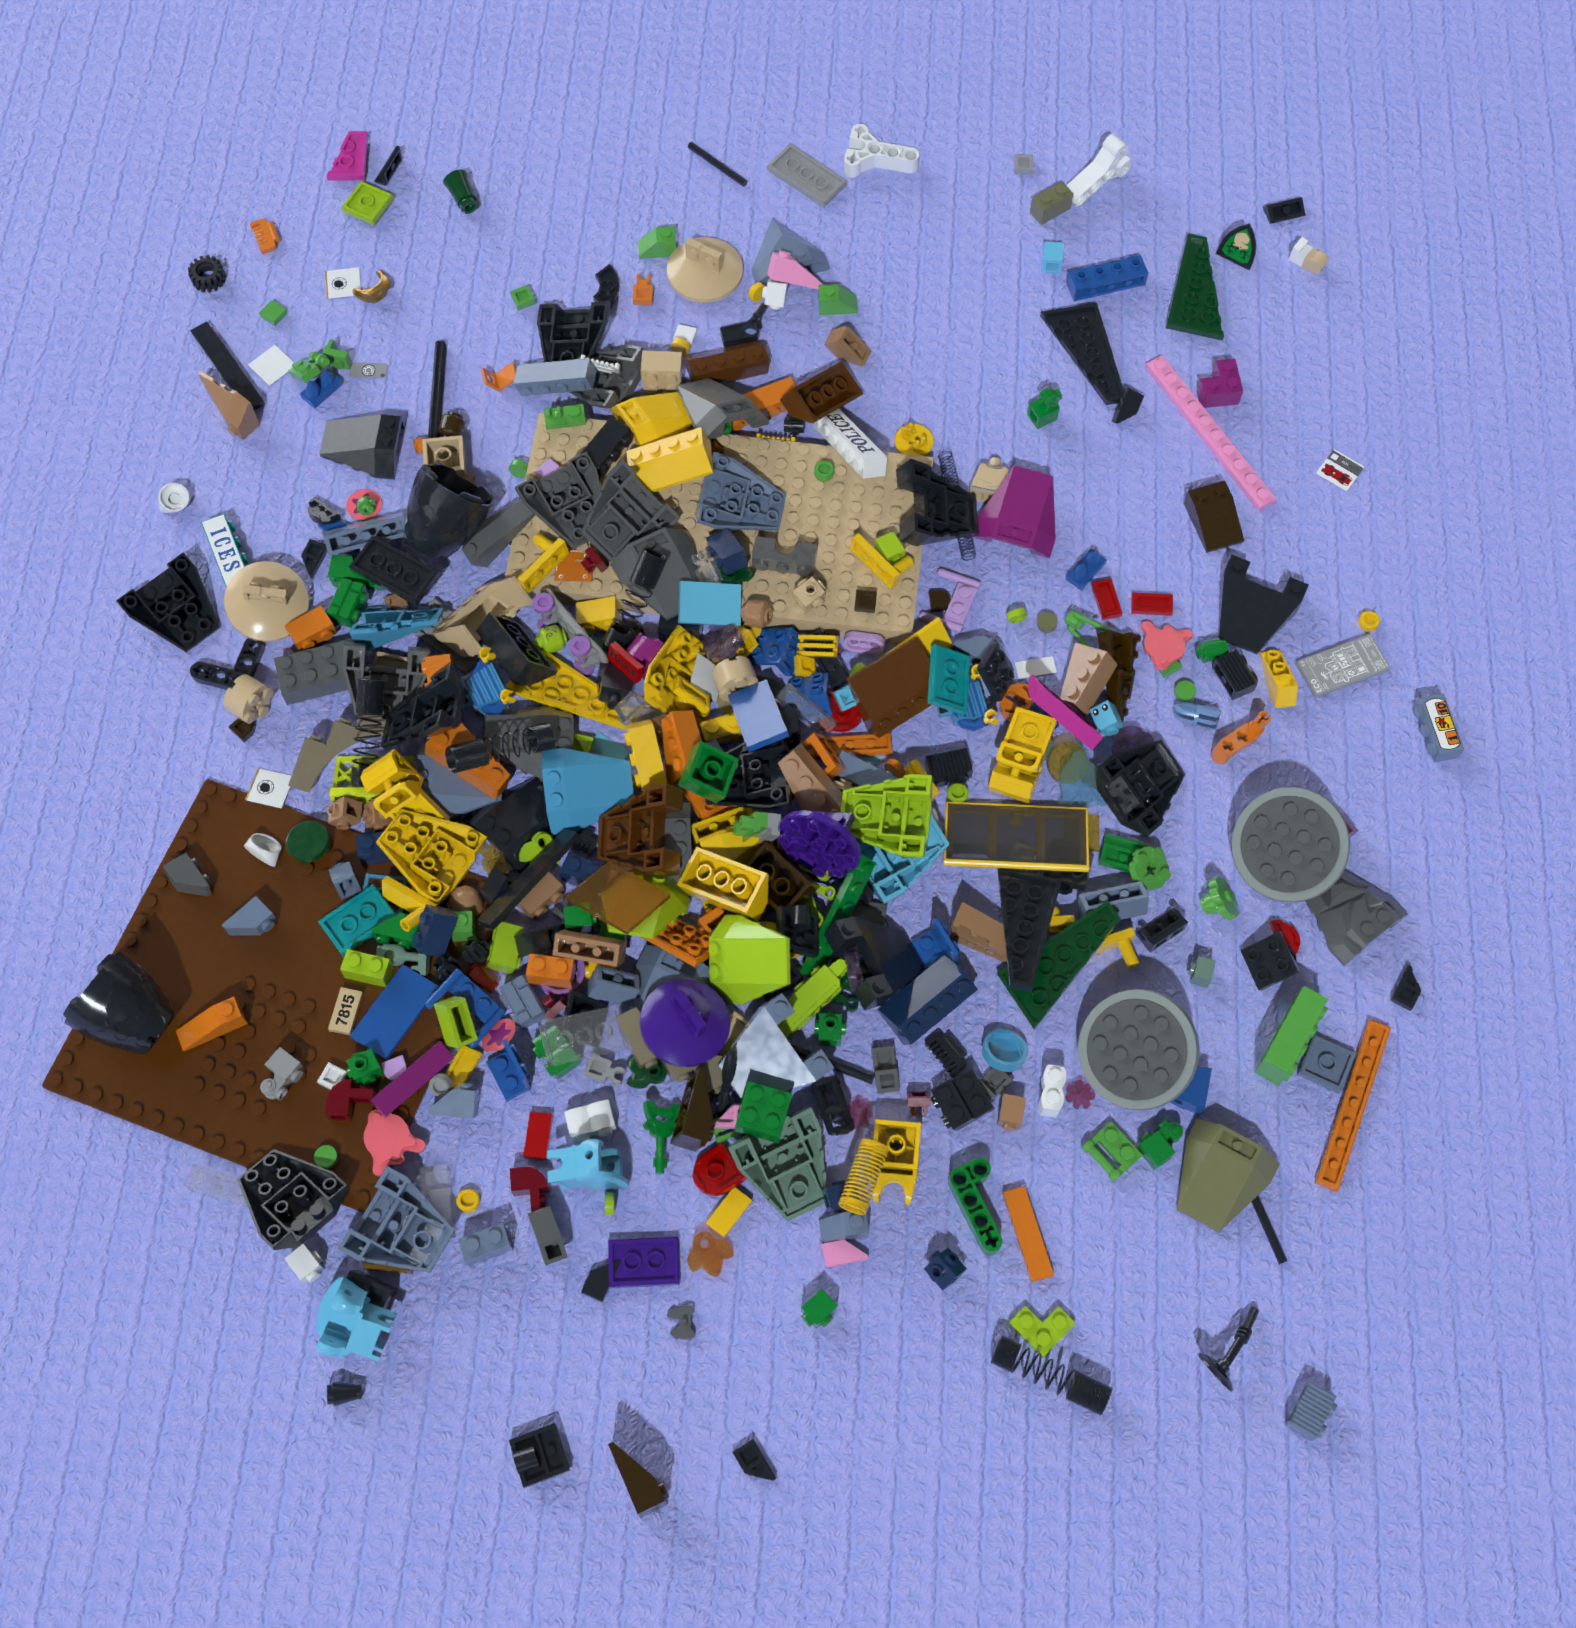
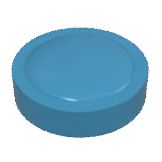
M1006 1029L991 1031L986 1036L981 1049L984 1060L991 1067L1002 1072H1013L1020 1069L1028 1055V1048L1023 1038L1015 1032Z

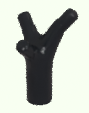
M762 303L748 320L757 322L759 329H762L761 320L768 308L767 305Z

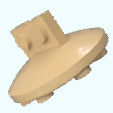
M688 238L686 242L682 243L672 252L667 263V277L673 290L681 297L698 304L716 302L729 297L738 288L743 276V264L738 252L728 243L716 238Z
M260 561L243 567L230 579L224 594V607L230 623L240 634L255 641L276 642L289 637L284 625L308 613L309 596L303 580L295 571L277 562Z

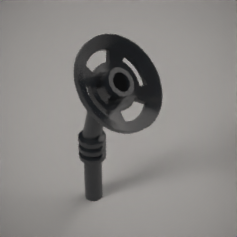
M1256 1307L1250 1308L1243 1325L1238 1327L1234 1336L1235 1341L1223 1359L1219 1358L1216 1361L1206 1354H1198L1207 1368L1230 1392L1234 1389L1227 1372L1230 1370L1229 1366L1243 1345H1246L1250 1339L1252 1326L1259 1313Z

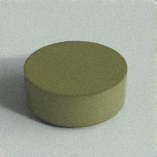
M1042 612L1037 618V628L1041 632L1051 633L1056 629L1058 619L1052 612Z

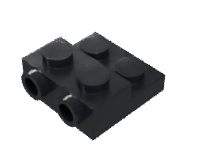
M972 1068L953 1080L949 1079L931 1090L933 1093L931 1097L932 1103L936 1109L941 1108L944 1116L941 1117L942 1121L948 1129L952 1127L956 1132L995 1109Z

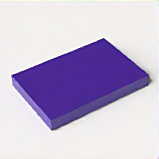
M678 1237L608 1240L609 1288L680 1285ZM619 1260L621 1261L615 1275H613V1262Z

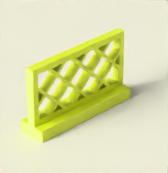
M336 756L333 785L329 792L331 802L345 796L362 802V806H364L372 799L380 796L378 794L366 793L364 787H353L350 785L338 787V784L346 779L349 782L351 780L349 777L351 768L344 772L341 770L342 763H350L353 767L361 768L363 765L353 763L352 760L374 758V756ZM402 756L408 763H413L414 756ZM375 759V760H361V761H356V762L365 763V764H366V763H372V764H373L374 762H376V761L379 760V759Z

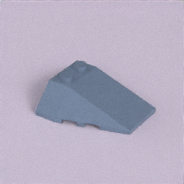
M387 1166L375 1185L378 1191L355 1229H348L337 1249L357 1261L431 1273L455 1230L407 1176Z

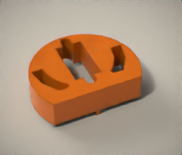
M1016 683L1010 685L1002 701H999L1000 713L1010 723L1016 707L1029 710L1034 702L1028 697V684ZM1011 695L1023 702L1024 705L1018 706L1007 699L1006 696L1009 697Z

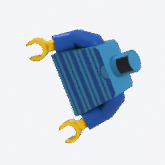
M489 647L480 649V660L468 680L465 681L469 694L465 696L463 709L466 710L475 705L481 713L500 714L509 704L515 703L516 699L510 696L513 691L507 690L499 671L492 662L490 663L489 660H494L496 655L495 653H489L491 650Z
M979 664L972 667V674L969 673L967 713L961 715L937 707L939 718L951 716L955 727L972 732L988 726L989 723L997 725L999 722L997 718H992L998 715L995 710L987 709L980 682L976 681V678L982 679L977 670Z

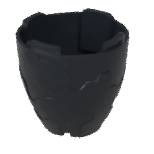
M442 463L422 465L414 479L407 504L404 526L405 541L408 544L414 542V548L422 554L435 559L440 557V559L445 560L464 545L485 521L488 512L493 506L492 493L486 487H478L471 481L458 475L456 470Z
M120 951L115 953V955L108 954L97 966L96 971L98 974L81 996H76L68 1004L63 1013L66 1017L64 1023L81 1033L84 1037L108 1047L146 1055L165 1032L166 1025H170L176 1013L167 997L162 993L159 985L139 964L134 963Z

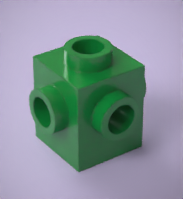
M836 1011L819 1013V1020H815L814 1034H819L818 1046H841V1035H846V1021H842V1014H837Z
M371 1048L364 1052H357L350 1059L346 1060L349 1066L346 1072L352 1081H356L359 1086L370 1085L376 1081V1078L384 1075L380 1062Z

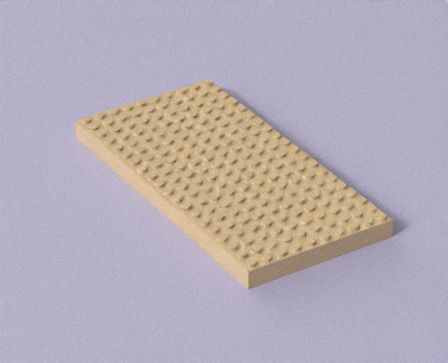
M539 413L525 481L531 478L534 481L541 479L536 475L535 470L549 458L559 466V469L566 467L568 460L580 455L607 421L585 418L586 425L546 430L544 414ZM632 431L631 444L629 447L624 448L620 453L619 459L610 465L607 474L621 459L627 463L626 451L637 448ZM722 434L721 437L713 438L724 449L723 455L734 458L786 494L778 531L730 530L745 549L748 561L747 569L755 571V575L750 581L738 583L741 584V608L749 600L767 602L773 610V617L771 623L767 624L764 628H793L795 631L813 633L818 628H822L825 634L828 633L844 637L847 632L857 631L878 634L885 639V642L902 643L912 636L923 545L914 546L901 542L905 549V556L911 557L914 565L900 575L897 586L891 590L850 550L852 537L858 533L873 548H875V539L890 532H894L900 541L899 523L912 513H915L913 492L897 487L896 469L909 459L928 464L932 467L933 457L883 452L887 456L885 476L863 479L832 446ZM829 461L833 464L834 476L831 480L823 482L816 479L814 467L818 462ZM607 474L604 477L601 476L599 479L600 484L603 485ZM704 477L653 492L652 494L662 504L667 503L681 517L672 528L684 530L693 544L700 582L721 583L720 574L716 572L714 559L709 558L705 547L708 546L706 537L724 529H714L699 524L695 516ZM536 515L512 540L504 579L513 576L517 579L545 552L533 544V538L536 534L540 533L552 542L559 538ZM755 537L776 539V550L785 555L795 550L796 542L817 544L813 576H799L794 573L782 574L777 571H761L752 568ZM590 541L572 550L583 553L592 546L608 569L601 573L596 567L592 572L591 581H554V568L528 594L531 600H533L537 594L544 593L546 588H550L560 603L567 605H576L577 602L615 596L621 604L622 610L636 613L641 612L637 608L621 602V599H625L638 606L646 605L639 597L625 592V589L628 588L619 581L610 565L611 562ZM813 577L816 581L820 580L825 586V599L820 607L816 609L813 607L805 613L794 600L793 590L797 588L798 583L803 579L808 580ZM856 590L877 592L875 613L854 611ZM649 605L640 608L644 614L660 615ZM741 618V625H743L744 620Z

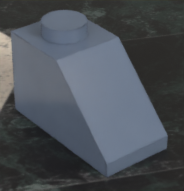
M982 635L955 641L952 650L970 656V664L974 666L980 664L989 646L998 642L993 638H987Z
M350 862L338 863L332 869H329L332 882L341 900L362 892Z
M255 896L223 923L222 927L230 936L262 935L264 932L270 931L278 920Z
M460 1083V1086L453 1088L429 1108L428 1114L474 1118L478 1112L480 1088H473L474 1084Z
M843 1212L819 1220L822 1244L843 1239L847 1241L869 1237L867 1214L858 1215L852 1212Z

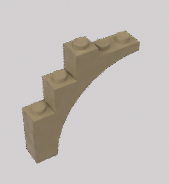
M383 715L358 716L381 722L382 725L358 728L377 732L383 736L386 719H382ZM340 717L339 721L334 720L326 744L322 743L323 738L310 735V738L305 737L288 786L309 793L316 777L325 765L338 753L358 743V741L353 739L354 737L376 734L356 730L354 726H351L352 721ZM357 719L355 726L378 723ZM358 738V739L364 741V740H367V739H369V738Z
M635 1007L617 1016L616 1023L639 1068L645 1067L649 1069L658 1064L657 1060L659 1058L647 1048L643 1041L639 1024L640 1012ZM716 1056L707 1063L695 1067H677L661 1060L672 1083L677 1080L681 1083L691 1077L690 1073L694 1074L698 1069H701L704 1072L708 1095L710 1094L713 1097L721 1092L722 1071L717 1065L724 1056Z

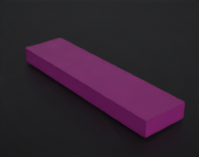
M441 1041L437 1042L370 1100L384 1118L387 1117L452 1061L454 1057Z

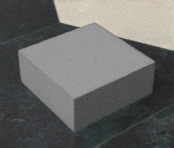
M1015 154L1014 174L1032 175L1033 155Z

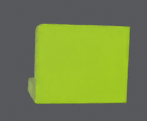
M894 532L875 539V549L891 565L905 557V549Z

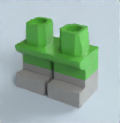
M755 811L750 816L742 815L739 821L733 822L732 834L743 836L742 842L747 841L751 837L759 838L760 845H763L765 841L771 843L780 836L778 826L781 822V814Z

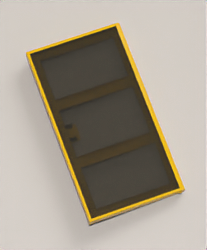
M946 802L945 837L950 845L944 851V866L1089 872L1088 808Z

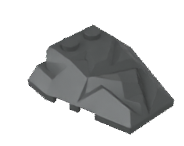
M1344 870L1340 878L1329 890L1313 899L1305 901L1310 912L1314 913L1318 921L1317 927L1319 931L1323 932L1327 940L1328 950L1343 966L1358 956L1367 945L1387 929L1394 927L1408 915L1393 897Z

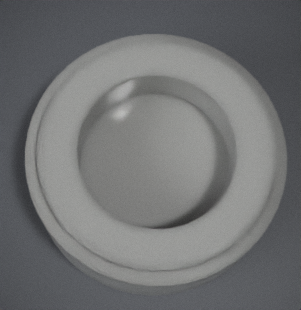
M439 1073L429 1081V1089L435 1096L444 1097L453 1089V1083L447 1075Z

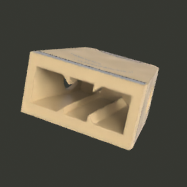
M991 458L989 464H980L969 491L970 494L976 497V501L988 503L1008 475V469L1001 467L1002 461L999 458Z

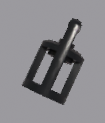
M838 1075L819 1079L810 1085L811 1092L814 1093L820 1110V1119H823L827 1133L831 1136L848 1134L855 1129L849 1111L850 1105L846 1103L840 1085L841 1079ZM832 1089L837 1104L828 1106L824 1092ZM844 1117L846 1125L833 1127L831 1120L838 1121Z

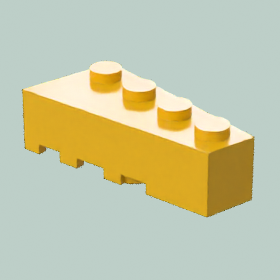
M647 719L626 724L627 733H624L626 745H630L632 754H629L631 766H635L637 774L634 775L636 786L641 787V791L644 793V789L649 786L667 783L652 721Z

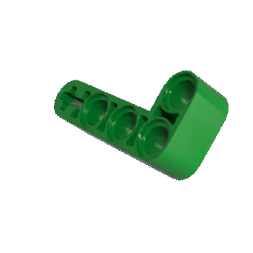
M977 1158L955 1168L949 1176L948 1185L980 1250L985 1255L993 1256L998 1253L1002 1245V1237L976 1187L988 1179L991 1165L988 1160ZM981 1166L985 1169L986 1173L978 1175L974 1172V1168ZM961 1176L965 1179V1183L957 1185L953 1178ZM970 1196L974 1198L976 1204L968 1206L965 1204L964 1198ZM982 1217L986 1221V1225L979 1227L975 1224L974 1219ZM988 1238L991 1242H996L994 1248L991 1245H986Z

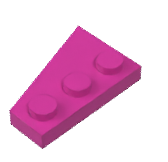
M348 131L340 147L341 151L338 157L334 159L331 171H328L326 175L328 181L365 180L368 147L367 131Z

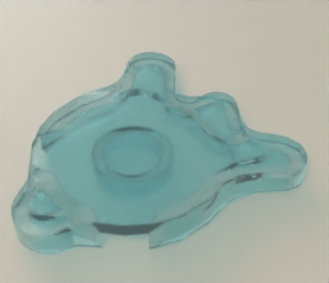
M1073 752L1070 760L1063 766L1059 774L1061 796L1056 806L1071 807L1074 802H1078L1079 808H1088L1093 803L1099 806H1107L1097 791V767L1086 758L1083 752Z

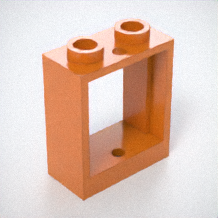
M813 733L801 743L807 751L813 747L827 766L823 771L831 780L845 769L823 735Z

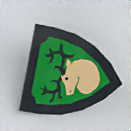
M1250 223L1230 231L1224 237L1216 252L1217 255L1247 270H1250L1256 255L1255 233Z

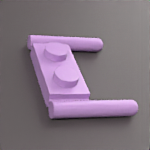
M940 568L937 571L938 576L958 582V585L944 619L939 618L945 628L961 633L981 582ZM923 611L919 613V618L927 622H932L938 617Z

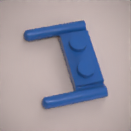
M456 968L425 1002V1006L428 1009H432L434 1003H437L447 991L452 996L466 998L469 1011L484 1023L476 1033L478 1040L468 1044L469 1047L475 1048L506 1012Z

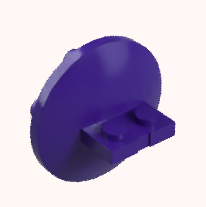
M793 811L785 815L778 826V831H780L778 841L786 851V856L790 860L796 861L803 867L813 871L819 877L826 875L828 869V876L842 878L847 875L850 868L852 869L849 873L853 872L861 860L859 843L849 831L855 820L852 813Z
M689 979L669 981L652 991L643 1004L639 1020L641 1036L647 1048L663 1062L677 1067H695L712 1060L723 1049L730 1032V1016L723 999L709 986Z

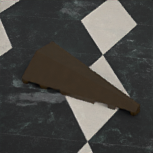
M1109 630L1097 633L1099 649L1107 651L1118 664L1106 684L1108 701L1116 706L1123 722L1124 717L1128 716L1129 712L1126 709L1127 700L1131 699L1135 677L1133 663L1134 659L1138 658L1136 646L1141 641V636L1130 632L1122 634ZM1126 728L1119 729V732H1125Z

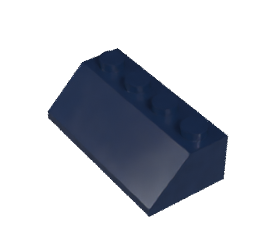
M942 955L881 1005L877 1011L903 1045H912L976 992L978 988L964 970L946 955Z

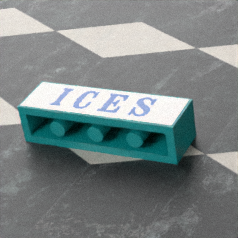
M221 514L202 521L201 524L224 584L227 587L230 579L236 572L245 567V564H248V560L244 552L240 553L239 548L242 545L238 536L234 537L233 535L236 529L232 520L228 521L225 514Z

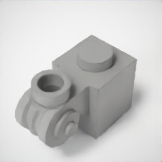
M279 1047L264 1064L274 1074V1079H265L260 1086L261 1092L268 1099L282 1100L288 1092L286 1088L291 1086L293 1082L296 1083L302 1077L305 1068L298 1060Z

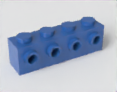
M1141 255L1130 256L1117 261L1113 260L1108 263L1069 271L1066 284L1073 301H1079L1146 285L1149 273Z

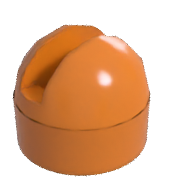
M423 437L413 439V446L417 454L423 453L422 439H425Z

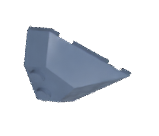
M772 217L752 267L755 283L761 282L763 285H767L770 278L767 272L772 253H779L780 250L789 252L801 265H808L812 274L830 270L823 251Z

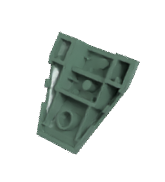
M812 1107L786 1116L779 1144L744 1135L728 1147L738 1170L787 1222L825 1203L822 1191L827 1188V1179L823 1159L822 1133Z

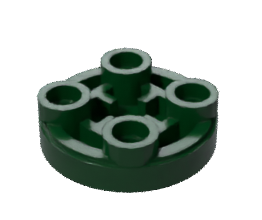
M304 821L291 829L286 838V848L295 860L303 865H307L318 860L331 850L330 835L321 823Z

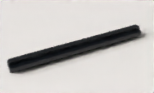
M443 340L435 342L428 438L440 437L438 427L441 421L446 344Z

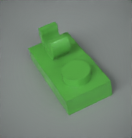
M583 404L557 406V408L547 407L544 409L546 430L586 425Z

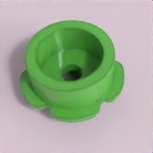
M368 496L361 497L357 501V511L361 515H370L376 509V502Z

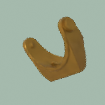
M378 270L376 274L381 280L376 286L366 290L354 288L352 293L362 301L377 303L386 296L388 289L391 288V284L384 273Z

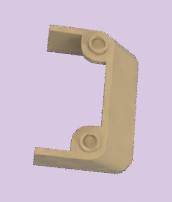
M515 576L486 583L474 591L432 633L437 640L462 657L471 658L480 652L481 646L478 641L481 638L476 630L489 612L512 619L518 614L517 610L519 608L532 605L533 601Z

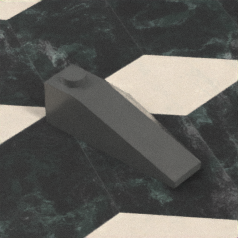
M522 500L513 503L485 519L479 529L463 545L462 551L471 565L488 567L531 521L535 514L524 505Z

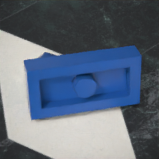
M327 369L315 381H308L306 388L300 393V396L309 405L316 408L343 385V382L332 371Z
M1090 549L1066 575L1065 580L1082 591L1104 567L1107 559L1102 557L1098 551Z

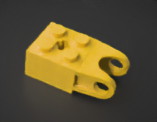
M875 1119L873 1140L887 1146L889 1151L885 1161H883L884 1165H882L883 1168L881 1173H879V1180L875 1184L876 1188H873L874 1203H879L883 1188L886 1185L897 1183L904 1189L905 1205L911 1206L919 1170L922 1135L921 1123ZM895 1142H900L902 1149L894 1151L891 1145L895 1146Z

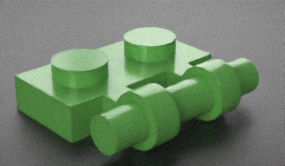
M314 351L309 353L307 361L298 360L293 363L292 368L288 372L291 377L307 383L320 374V370L328 366L330 360L326 355Z

